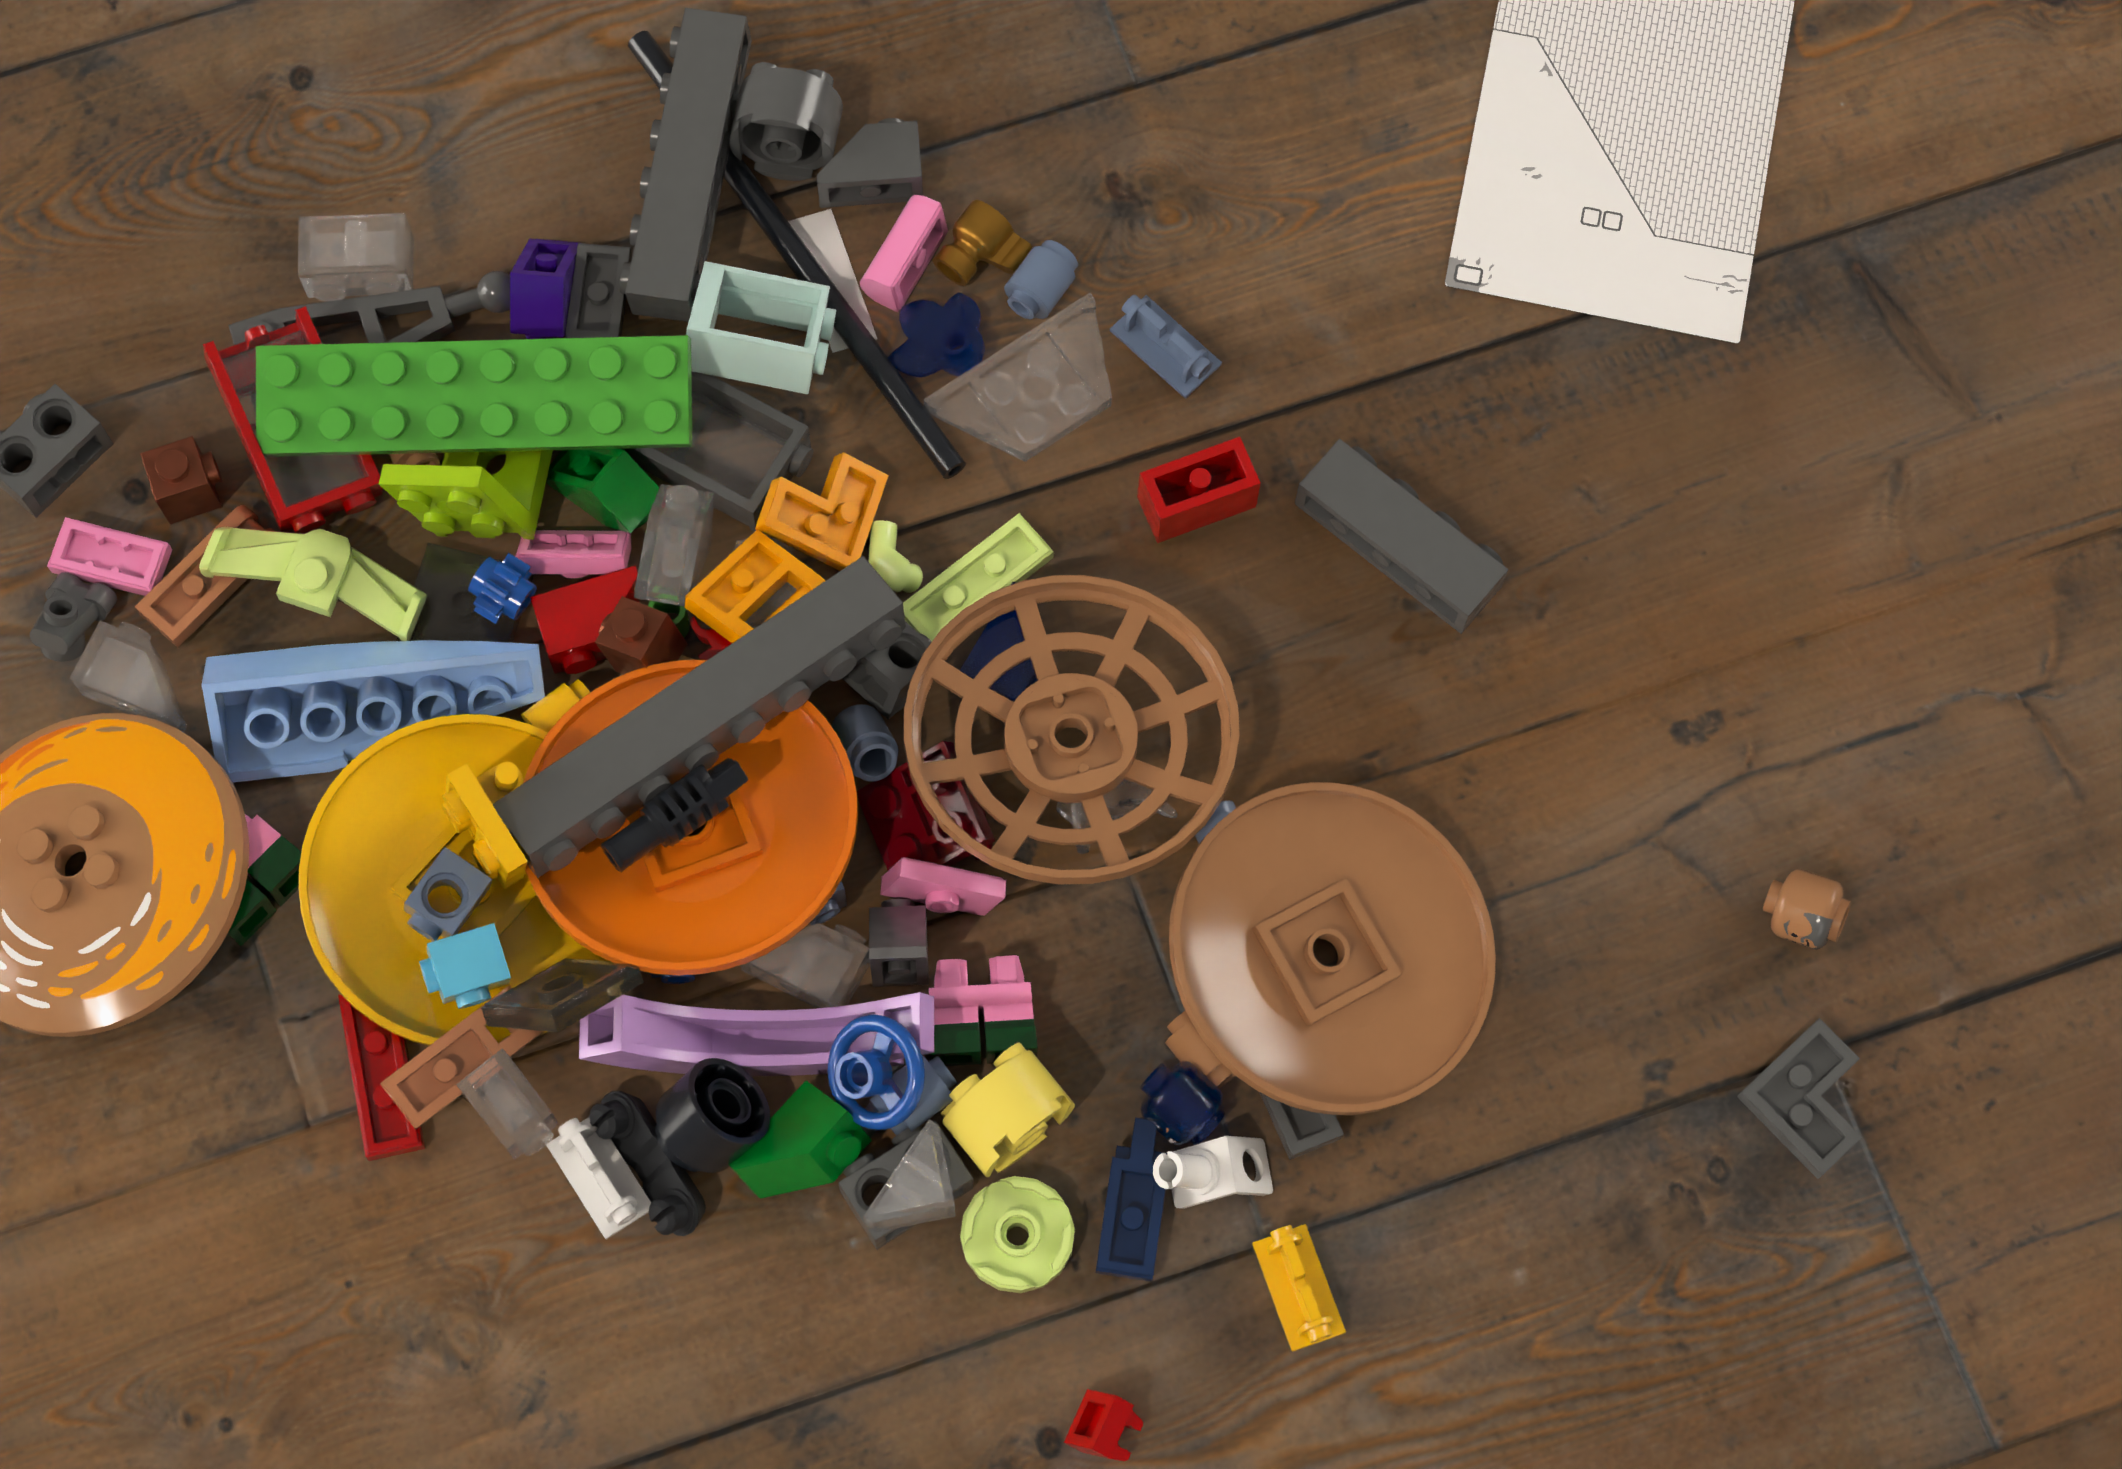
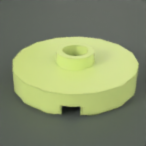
M1012 1176L1000 1179L999 1182L992 1183L974 1195L963 1214L960 1240L965 1260L980 1280L1000 1291L1024 1293L1043 1288L1061 1274L1072 1255L1075 1227L1068 1207L1055 1189L1034 1178ZM1021 1227L1027 1231L1029 1237L1023 1245H1013L1007 1240L1006 1235L1011 1228Z

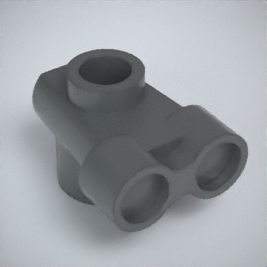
M60 573L45 593L47 601L30 632V639L35 646L40 647L43 655L51 660L65 662L78 658L85 650V631L95 620L98 622L103 621L117 603L115 592L107 585L101 583L87 585L71 573Z

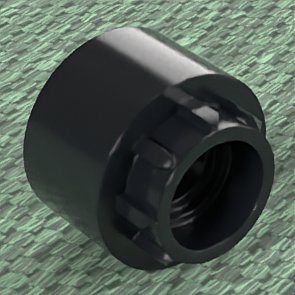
M704 1059L691 1068L659 1099L656 1108V1137L664 1154L677 1166L693 1172H721L730 1167L729 1164L741 1157L766 1135L770 1126L769 1105L760 1086L744 1069L724 1059Z

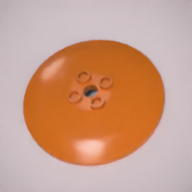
M680 660L650 665L647 668L643 667L614 678L590 692L573 705L548 732L530 763L523 783L707 660ZM807 700L798 709L792 712L783 711L765 724L761 733L751 741L746 743L738 742L721 753L711 768L730 758L739 763L748 777L746 783L725 798L729 807L708 820L705 828L699 834L684 837L674 846L664 847L660 844L623 872L615 869L604 854L600 844L641 817L639 810L627 817L623 826L613 835L604 839L596 838L580 849L575 859L560 870H549L537 878L527 865L525 871L536 896L558 926L577 943L615 964L653 974L679 976L722 971L746 964L783 945L803 930L830 900L844 876L856 840L858 798L854 775L848 755L828 720Z

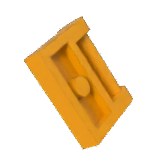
M757 529L685 595L684 608L729 642L734 643L754 629L745 621L785 583L788 582L797 591L765 621L825 582V580Z

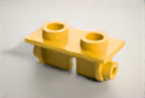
M1306 1224L1292 1228V1225L1284 1226L1270 1232L1271 1236L1252 1242L1292 1352L1346 1333Z

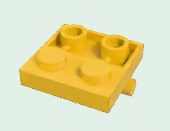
M502 762L475 777L466 763L447 774L445 794L442 795L445 803L442 804V808L455 830L459 834L468 830L475 841L473 843L475 851L471 854L480 871L492 878V880L497 877L502 887L506 889L524 878L528 861L493 804L522 785L523 775L514 763Z

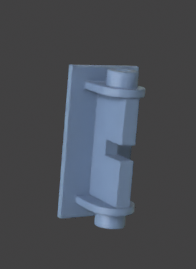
M1132 295L1121 309L1125 315L1110 328L1111 333L1185 399L1222 365V362L1147 295L1142 299L1137 295Z

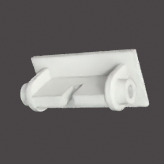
M589 1117L582 1122H579L578 1118H573L558 1128L560 1136L547 1143L546 1146L607 1240L649 1213L651 1201L612 1140L600 1138L595 1132L598 1127H592Z

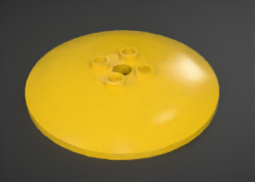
M459 714L420 721L396 730L362 751L340 772L318 803L308 825L299 864L298 890L301 915L306 934L315 957L339 993L355 1009L386 1030L413 1042L430 1046L486 1003L483 1002L471 1007L458 1009L456 1001L443 1004L439 991L428 993L419 961L428 958L426 951L427 943L433 941L427 939L407 924L411 915L404 911V903L444 847L480 870L471 854L475 851L473 847L475 841L468 830L459 834L442 808V804L445 803L442 795L445 794L447 774L467 763L475 777H478L502 762H512L522 772L524 782L530 763L540 744L548 734L547 731L510 718L484 714ZM526 871L523 879L506 889L502 887L497 877L493 879L490 889L458 932L459 934L492 923L495 924L511 980L507 985L489 990L491 999L508 986H511L520 998L517 1002L518 1006L529 1020L534 1017L545 1030L542 1034L563 1024L580 1011V1003L591 1001L601 991L618 967V964L592 953L577 943L558 926L536 896ZM440 886L431 891L428 896V902L435 911L450 913L460 906L461 897L452 887ZM499 1017L485 1026L498 1044L511 1035Z

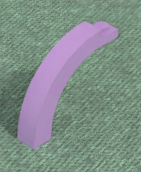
M918 992L838 1007L798 1010H729L668 1004L620 994L580 1003L579 1059L624 1068L686 1074L698 1062L704 1059L719 1058L738 1065L750 1076L828 1074V1058L836 1036L849 1022L865 1015H883L896 1020L914 1037L922 1055L934 1053V996ZM868 1032L859 1036L850 1046L848 1053L871 1050L877 1032ZM894 1042L889 1060L891 1066L904 1065V1055L896 1042Z

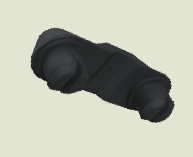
M611 1091L604 1096L601 1104L594 1105L590 1110V1124L592 1127H598L595 1132L600 1138L612 1140L624 1161L633 1167L643 1183V1190L651 1201L649 1219L651 1222H657L656 1230L662 1235L674 1233L677 1236H686L692 1233L699 1224L706 1209L701 1193L687 1171L674 1164L662 1151L656 1137L655 1127L657 1123L642 1100L622 1091Z

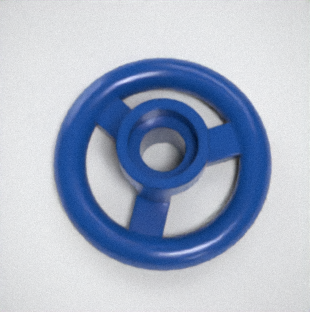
M865 1015L849 1022L836 1036L828 1058V1080L835 1101L852 1115L854 1122L862 1127L885 1130L904 1122L916 1109L922 1096L925 1081L923 1057L914 1037L902 1024L883 1015ZM868 1032H877L871 1050L848 1053L850 1046L859 1036ZM894 1042L901 1049L907 1065L908 1079L904 1094H902L892 1079L893 1072L889 1060ZM880 1095L889 1110L879 1113L871 1112L859 1105L855 1099Z

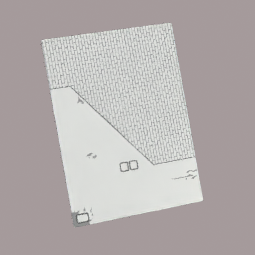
M1499 0L1445 285L1503 298L1739 343L1795 0Z

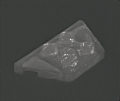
M1089 292L923 399L924 407L930 415L1024 462L1037 455L1109 408L1112 404L1109 377L1106 373L1104 362L1105 354L1102 337L1099 334L1096 317L1095 298Z

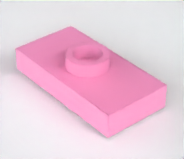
M65 517L47 567L54 574L59 575L62 572H67L77 576L82 581L101 583L111 588L146 596L162 580L173 549L167 542Z
M536 530L534 540L521 537L515 557L530 565L529 572L532 574H560L566 578H581L588 574H608L627 568L632 549L631 534L624 531Z
M903 857L882 876L880 895L923 903L928 910L937 913L962 911L985 916L1005 899L1006 880L1002 877Z

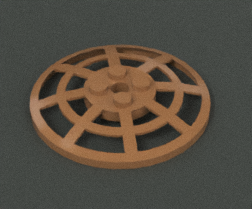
M1053 575L1020 581L991 592L963 609L940 630L923 653L910 681L904 707V749L910 776L923 805L940 828L965 851L994 868L1024 879L1058 885L1094 884L1124 878L1155 866L1185 846L1206 825L1222 802L1234 773L1240 737L1238 704L1231 678L1217 650L1202 631L1174 606L1145 590L1117 580L1086 575ZM1051 601H1088L1112 605L1127 612L1113 640L1104 636L1082 632H1057L1046 635L1037 604ZM1016 611L1025 641L1015 644L995 656L979 671L974 679L945 662L954 649L974 631L1001 615ZM1147 621L1164 629L1184 646L1201 667L1208 682L1177 695L1172 684L1161 670L1143 654L1134 650ZM1080 651L1104 656V659L1094 677L1078 673L1059 674L1052 653ZM1026 660H1031L1037 682L1027 687L1014 702L990 689L1007 671ZM1125 666L1133 670L1150 686L1160 702L1136 711L1132 710L1125 697L1114 688ZM933 681L962 698L955 723L956 758L924 763L921 750V720L928 692ZM1216 703L1221 722V751L1217 772L1210 785L1181 776L1188 748L1185 716ZM978 708L1005 722V749L973 755L971 732ZM1168 723L1171 748L1165 770L1135 759L1138 733ZM1065 728H1077L1085 734L1087 739L1079 747L1067 748L1060 745L1055 737L1058 732ZM1012 770L1018 780L1030 791L1017 812L1014 813L993 796L982 781V776ZM1124 779L1153 790L1137 808L1119 819L1112 820L1103 796L1115 789ZM959 780L965 781L968 790L979 805L996 821L1006 826V829L992 849L975 841L955 823L938 800L931 784ZM1169 796L1200 805L1191 820L1170 840L1147 854L1129 860L1119 836L1147 821L1164 805ZM1051 800L1062 803H1081L1090 828L1060 829L1037 824ZM1027 837L1059 845H1086L1097 842L1106 867L1091 870H1056L1027 865L1013 860Z

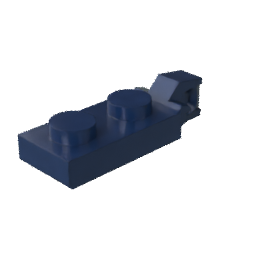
M1135 1117L1131 1147L1117 1145L1115 1157H1112L1095 1271L1097 1274L1150 1282L1153 1280L1166 1190L1156 1183L1153 1176L1154 1162L1161 1153H1164L1154 1151L1158 1121Z

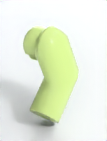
M884 520L874 521L870 532L868 562L893 591L900 592L903 590L907 593L916 591L922 583L923 573L917 564H910L908 559L896 551L897 524Z

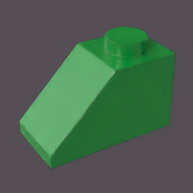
M622 449L562 450L550 464L546 480L549 486L603 525L627 533H632L634 529L641 527L651 518L654 513V506L665 494L632 457Z
M805 1080L770 1118V1126L766 1135L741 1157L729 1164V1166L746 1186L761 1199L833 1183L842 1174L844 1169L857 1159L858 1155L872 1140L861 1126L854 1122L852 1115L845 1108Z

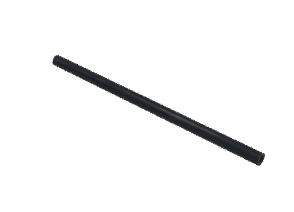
M641 31L629 40L628 47L660 90L663 74L671 73L673 64L648 31ZM730 148L724 179L798 280L830 286L827 308L836 309L834 322L836 332L943 478L949 479L957 475L965 467V461L743 159L740 161Z

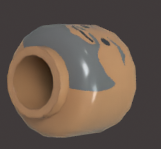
M1795 869L1789 873L1784 883L1777 880L1772 882L1763 911L1772 914L1771 929L1776 936L1818 950L1825 946L1828 940L1835 943L1838 941L1850 910L1851 901L1844 899V889L1838 881L1804 869Z

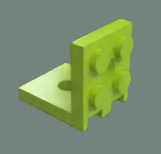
M553 450L444 453L442 466L383 464L379 485L397 500L399 507L408 510L422 522L421 525L424 529L433 532L436 536L447 537V534H452L454 531H469L475 538H495V536H500L505 532L518 533L523 539L534 540ZM505 454L506 461L500 471L491 475L486 470L487 464L495 456Z

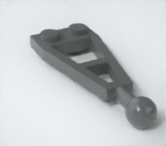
M491 271L480 279L477 288L446 298L440 286L278 308L229 324L228 326L234 345L244 342L245 332L255 326L265 325L269 333L295 323V310L306 306L315 327L361 320L368 343L433 342L455 331L451 318L481 308L494 313H503L510 310V274L504 271ZM431 310L433 315L431 319L386 342L379 317ZM253 394L250 398L256 414V394Z

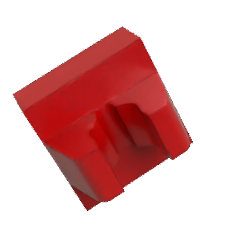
M1087 1389L1064 1443L1082 1453L1107 1459L1127 1461L1131 1452L1121 1448L1118 1441L1124 1427L1141 1431L1143 1421L1132 1410L1134 1407L1132 1403L1117 1395Z

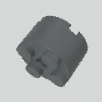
M760 62L753 65L750 75L744 79L740 88L729 139L733 154L740 161L744 154L755 162L754 171L771 178L789 181H801L812 178L813 170L821 167L824 168L834 156L843 102L838 92L833 88V77L825 71L818 69L804 72L792 68L777 67L768 62Z

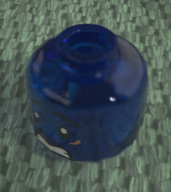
M1188 1061L1177 1063L1170 1069L1161 1063L1140 1086V1089L1147 1094L1141 1103V1115L1144 1119H1148L1157 1126V1131L1175 1146L1186 1144L1189 1141L1193 1145L1200 1144L1211 1134L1225 1115V1112L1220 1108L1223 1102V1093L1219 1087Z

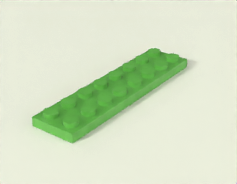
M688 335L256 346V439L264 457L692 447L691 338Z

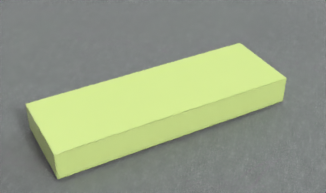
M1018 513L903 602L905 621L918 633L927 636L933 641L940 630L963 609L991 592L1020 581H1025L1053 559L1054 551L1023 516Z

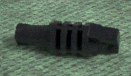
M730 758L725 759L708 771L701 764L667 789L657 794L653 799L643 804V808L639 810L641 817L607 841H604L600 846L615 869L623 872L660 844L664 847L674 846L681 839L687 837L694 830L729 807L725 798L746 783L748 777L739 763Z

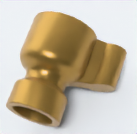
M976 199L970 203L954 223L952 230L953 243L944 245L932 261L936 268L948 279L960 286H966L976 273V263L979 260L985 261L1003 272L1014 274L1033 247L1014 232L1012 225L999 211L989 204Z

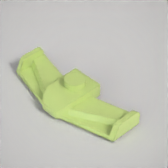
M220 527L214 530L199 565L201 574L210 578L225 576L281 581L276 592L280 601L331 617L339 599L399 637L401 641H410L428 596L351 547L347 537L323 529L301 534Z

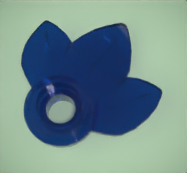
M962 293L953 295L945 303L944 307L928 300L913 301L904 305L900 310L899 321L908 340L896 348L888 358L898 371L914 377H927L940 370H944L954 376H965L974 372L980 366L985 353V343L978 331L982 318L978 305L974 300ZM963 345L961 348L953 350L955 347Z

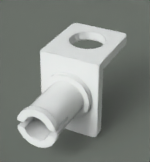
M1223 1136L1177 1151H1168L1167 1155L1166 1153H1161L1153 1165V1176L1156 1183L1164 1189L1172 1190L1174 1206L1176 1208L1185 1209L1233 1194L1265 1196L1273 1193L1265 1142L1261 1138ZM1245 1151L1252 1157L1256 1167L1254 1181L1247 1176L1244 1170L1243 1154Z

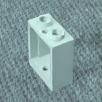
M705 261L686 335L691 338L692 371L809 394L813 373L823 375L829 343L820 342V340L831 341L836 309L827 308L830 286ZM721 314L806 331L804 347L714 329L717 316Z

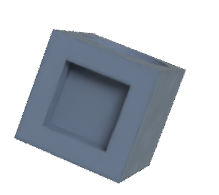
M444 847L404 903V911L411 915L407 924L431 941H436L440 935L446 938L458 934L490 889L492 878ZM440 886L452 887L459 893L461 904L453 912L439 913L428 902V896L431 891Z

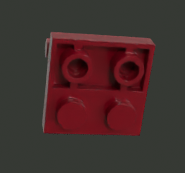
M942 741L922 753L924 763L956 758L954 743ZM908 762L895 768L887 777L873 781L856 791L858 801L887 870L891 869L903 857L951 867L972 855L940 828L923 805L910 776ZM959 780L931 784L938 800L955 823L975 841L992 849L995 838L986 820L985 810L970 793L965 781Z

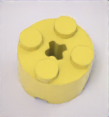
M1020 1042L1005 1050L993 1063L996 1069L982 1080L976 1074H973L956 1086L949 1094L953 1102L941 1112V1116L944 1118V1126L985 1177H990L993 1169L997 1173L1005 1170L1029 1153L1047 1137L1044 1133L1048 1128L1046 1122L1053 1117L1060 1125L1075 1107L1074 1102L1031 1050L1027 1051Z

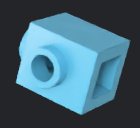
M494 923L427 943L426 951L428 958L419 961L428 993L439 991L443 1004L456 1001L458 1009L471 1007L490 1000L489 990L507 985L511 980Z

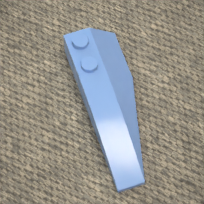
M420 640L360 642L211 656L206 658L201 684L214 758L226 771L232 783L332 772L346 767L348 761L353 760L362 751L381 738L414 723L436 717L459 714L496 716L540 701L545 697L539 644L489 641Z

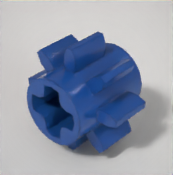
M511 553L507 554L503 562H498L492 557H488L478 568L468 587V591L477 596L473 603L476 606L474 611L494 624L498 623L502 615H507L511 619L517 620L531 602L530 597L534 596L537 590V586L528 581L532 574L529 572L531 566Z

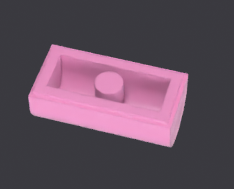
M921 195L910 197L860 281L861 289L872 300L895 312H899L903 308L948 232L940 202Z

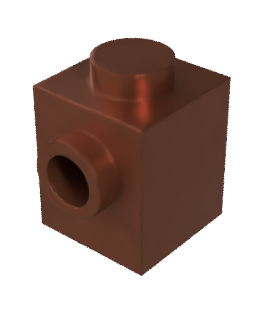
M193 436L140 453L154 499L170 525L222 508L214 485L222 482V477L212 451L202 453Z
M623 596L614 611L608 614L602 621L599 636L595 641L614 670L623 675L643 667L647 668L650 665L678 661L687 646V642L667 613Z

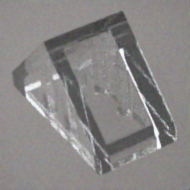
M930 1119L863 1216L865 1226L875 1233L956 1216L939 1125Z

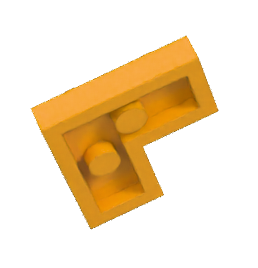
M843 452L834 456L821 496L783 477L776 478L771 481L755 529L841 571L861 558L889 475Z

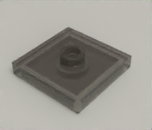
M432 543L427 544L414 586L428 596L410 641L441 640L513 643L521 616L517 620H513L507 615H502L498 623L494 624L474 611L476 606L473 603L477 596L468 591L473 576L481 564L488 558L487 556ZM531 574V576H530L529 579H528V581H530L531 583H532L534 574Z
M565 958L485 1003V1006L481 1009L487 1026L560 1032L641 985L644 981L640 969L636 965L613 963L611 961Z

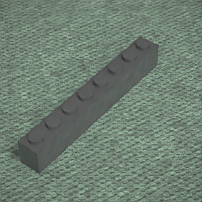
M862 556L493 804L494 808L527 859L529 868L537 878L549 870L557 871L564 868L575 859L580 849L596 838L604 839L613 835L623 826L627 817L643 807V804L653 799L657 794L680 780L690 771L701 764L708 770L716 763L721 753L738 742L746 743L754 739L771 719L783 711L792 712L801 707L809 699L811 692L829 680L837 681L848 675L855 667L857 661L873 650H883L892 645L899 638L902 630L906 628L903 602L866 558Z

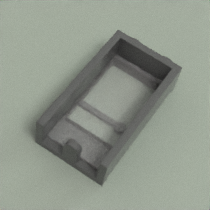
M693 371L692 447L622 449L643 470L744 523L754 532L756 531L755 527L771 481L779 477L790 481L793 475L798 478L801 477L809 466L814 450L811 448L809 426L712 375Z

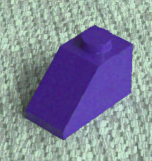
M532 238L528 240L510 272V333L525 334L527 339H555L557 337H564L577 246L581 242Z

